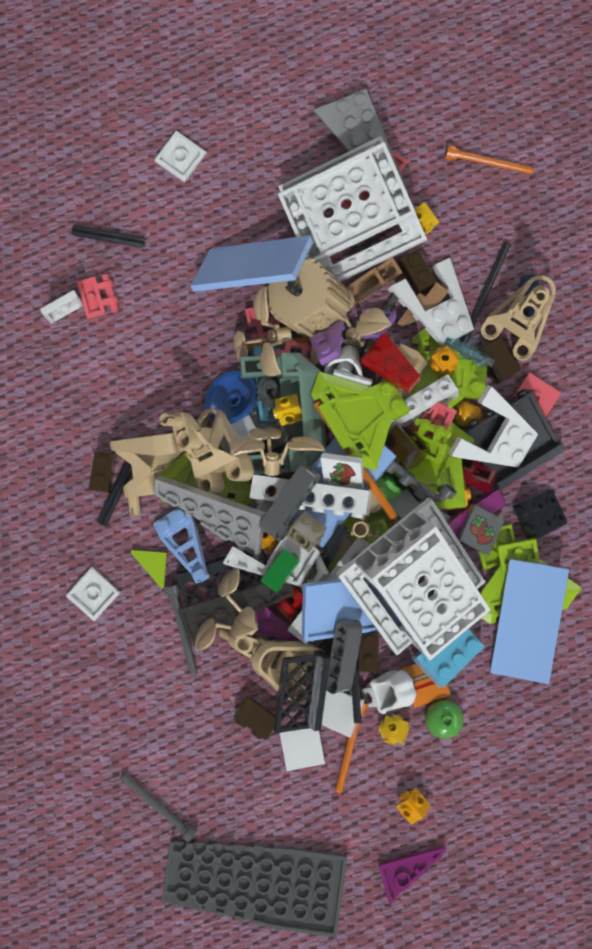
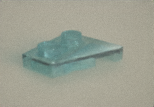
M447 337L444 342L448 347L458 351L461 356L472 359L473 363L479 367L484 365L492 367L495 362L494 359L468 343Z

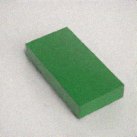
M283 549L261 579V582L278 593L298 566L300 560Z

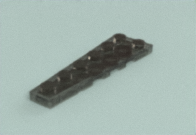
M260 582L235 590L233 593H230V596L241 609L251 607L254 613H257L267 606H272L294 595L295 590L292 584L285 582L279 592L276 593ZM218 595L179 607L177 610L190 645L195 643L197 632L206 620L212 618L215 620V624L230 625L234 623L235 618L240 613L226 598V595L224 597Z

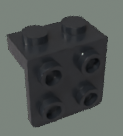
M551 489L512 506L527 539L542 537L567 524V519L557 497Z

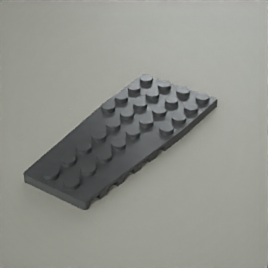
M171 841L162 903H172L182 908L189 907L197 909L199 912H211L221 917L224 915L235 918L234 920L238 921L246 920L256 925L277 930L337 938L347 855L291 847Z

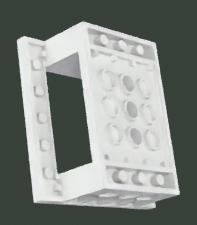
M382 136L278 186L281 191L278 196L296 237L310 235L313 243L307 253L306 260L311 258L316 260L340 281L428 241ZM362 191L370 193V197L365 201L359 199ZM346 199L352 201L349 209L341 207L342 202ZM327 208L334 209V214L330 218L324 217V211ZM399 223L402 230L401 233L333 264L330 258L331 255Z
M429 497L336 572L339 579L396 655L400 654L410 644H413L424 656L432 660L490 611V608L477 590L485 583V580L433 500ZM425 575V580L418 584L419 578ZM364 577L379 590L403 624L399 628L363 579ZM434 589V594L431 597H427L429 591Z

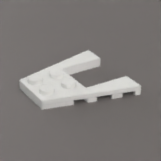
M450 258L434 265L432 269L443 287L449 291L448 295L451 299L427 311L423 309L406 279L388 288L389 292H393L399 298L398 301L413 313L412 316L417 321L420 320L426 327L425 330L441 347L474 330Z
M487 385L478 403L505 416L504 422L487 451L457 437L448 454L458 458L519 467L538 434L493 387Z
M267 501V505L258 504L256 509L266 514L272 503ZM286 535L279 542L266 566L234 546L223 563L264 576L282 550L285 549L300 560V563L286 583L301 586L320 552L314 547L308 553Z

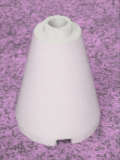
M353 345L342 347L340 356L327 363L324 373L333 375L334 370H339L363 377L358 349Z

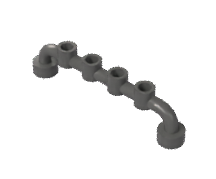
M396 459L386 469L391 474L396 471L400 475L399 482L404 486L411 484L415 487L414 494L420 499L429 497L433 502H441L447 498L452 499L457 494L454 487L448 483H444L439 489L440 494H434L426 484L418 481L412 472L405 470Z

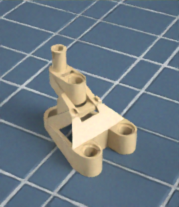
M537 275L529 279L488 315L481 327L482 336L488 340H493L499 336L503 328H506L519 337L513 347L514 356L521 361L529 359L537 348L551 305L555 299L556 287L554 282L544 275ZM536 280H545L552 288L551 295L548 288L543 285L534 287L527 296L524 294ZM515 298L507 313L496 315ZM526 306H532L535 312L531 316H526L523 313V309ZM513 317L528 327L527 330L512 321L511 318ZM541 321L538 332L535 337L534 331L538 326L539 322ZM489 324L494 325L496 332L493 334L487 333L486 326ZM521 345L528 348V352L524 355L519 354L517 351Z
M204 410L198 419V424L189 413L185 412L163 413L160 416L159 420L165 421L160 424L162 426H172L177 445L187 451V457L191 461L198 489L220 495L224 490L222 473L225 471L227 477L232 481H249L253 477V465L248 453H241L232 457L230 454L218 449L224 434L229 446L234 439L238 438L226 415L221 410ZM215 414L213 427L207 428L209 416ZM210 451L214 454L211 457H209L208 452Z
M174 433L110 441L111 451H115L132 466L133 479L123 487L124 497L128 498L130 516L142 515L139 496L154 495L156 477L164 473L167 467L183 451H186L177 445Z
M221 628L219 632L220 637L229 641V645L248 657V661L252 663L254 671L277 692L279 690L283 657L314 654L316 650H321L325 653L324 650L316 647L310 642L304 644L301 640L278 642L275 640L270 641L260 636L257 639L249 635L234 638L231 636V630ZM278 651H282L275 667L272 668L271 665ZM308 661L303 668L306 670L308 665L312 666L313 661ZM288 663V672L290 673L297 664ZM301 669L293 678L298 681L305 672ZM292 679L286 684V691L295 684ZM298 688L291 696L296 699L302 690ZM306 695L300 703L304 702L308 696Z

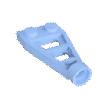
M178 507L153 523L161 541L190 572L195 583H201L209 578V574L205 565L194 517L190 518L185 514V510ZM186 528L189 541L179 546L173 540V535ZM193 546L197 557L188 562L183 552Z

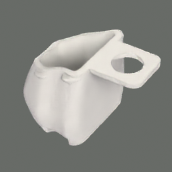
M403 670L388 671L380 677L373 679L370 683L371 688L361 689L365 702L369 704L368 707H377L378 711L382 714L411 706L417 696L412 678ZM367 692L372 697V703H370L366 697Z

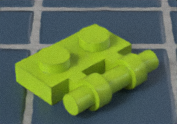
M416 418L415 425L419 426V430L413 431L431 450L425 458L436 463H442L447 444L441 442L442 437L449 439L452 432L446 430V427L442 425L432 424L428 419ZM428 430L434 433L433 438L426 435Z

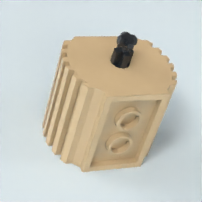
M312 258L304 260L296 280L270 283L267 287L268 308L271 309V314L278 321L304 338L308 336L311 338L316 333L329 328L341 320L343 323L347 321L345 317L346 313L350 311V305L348 304L350 298L347 296L349 293L342 282Z

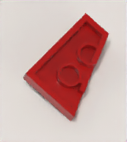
M385 332L361 359V364L407 393H410L420 381V374Z

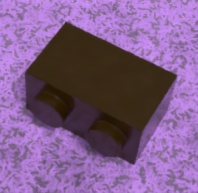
M418 249L400 259L399 265L417 295L419 293L422 294L435 285L436 280Z
M501 337L478 351L483 361H488L487 367L497 384L520 371L518 360L516 357H512L509 352L510 347L505 340L503 341Z
M407 423L396 424L386 437V447L397 455L399 463L406 469L417 467L431 452Z
M94 451L88 490L103 493L111 492L117 459L115 454Z
M377 631L362 633L357 657L358 672H378L379 632Z
M248 695L234 715L236 718L235 722L243 728L247 726L253 730L251 733L260 740L264 738L266 740L274 729L275 714Z

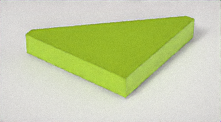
M131 550V554L159 587L165 588L167 553Z

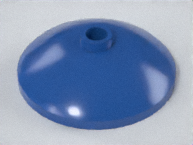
M230 371L219 376L207 390L205 409L221 410L226 415L230 424L242 420L252 411L258 397V394H256L258 391L256 382L253 378L241 379L240 371ZM212 414L209 417L215 420L216 415Z

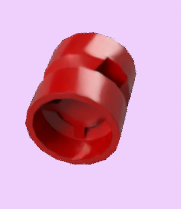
M292 584L285 591V596H279L273 604L290 621L298 614V609L302 610L303 595ZM294 598L295 601L291 604L290 601Z

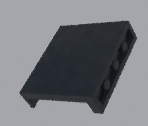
M525 388L516 393L517 396L514 398L505 399L538 434L520 466L512 467L482 462L483 466L497 470L494 485L500 490L566 450L563 443L557 441L533 396L535 394L534 390ZM491 409L484 412V416L480 419L476 418L469 421L467 426L463 428L464 432L474 439L473 444L486 451L506 418Z

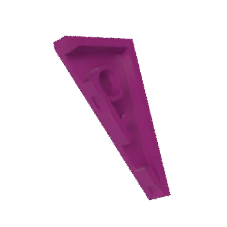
M247 591L243 609L246 607L253 608L255 621L258 623L257 633L291 641H300L288 631L290 625L281 616L270 610L265 603L259 601L250 591Z
M445 846L378 864L388 903H392L394 898L422 876L430 865L435 861L437 862L446 852Z

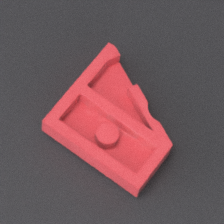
M437 402L429 411L424 412L420 419H428L432 424L442 425L448 430L457 411L443 402ZM415 422L409 424L412 430H419V426L415 425ZM428 430L426 435L433 438L434 433Z

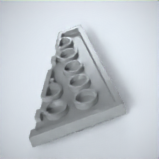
M366 89L314 109L316 116L325 123V126L331 130L348 152L382 136L408 193Z
M161 475L156 477L155 495L173 507L178 506L185 510L187 516L190 518L194 516L201 521L200 524L214 534L225 541H232L238 545L237 549L240 551L246 550L252 554L253 559L257 561L260 559L263 530L259 528V524L265 516V512Z

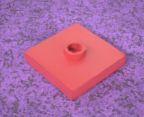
M529 372L516 393L525 388L534 390L535 394L533 396L546 418L561 392Z

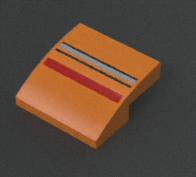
M417 664L401 669L407 672L413 680V686L417 694L413 703L414 708L451 696L448 685L438 687Z

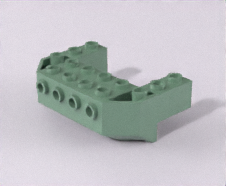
M281 353L280 355H275L277 366L281 371V374L276 375L279 376L280 396L297 394L301 404L302 421L287 425L293 435L287 442H291L292 438L308 436L317 439L326 449L328 446V435L325 433V426L327 424L314 407V404L321 400H313L311 396L320 370L300 353ZM260 356L240 357L241 379L274 377L263 373L260 365ZM288 448L284 464H280V473L296 472L303 463L311 468L324 451L291 450ZM250 455L254 470L253 475L265 474L262 456Z

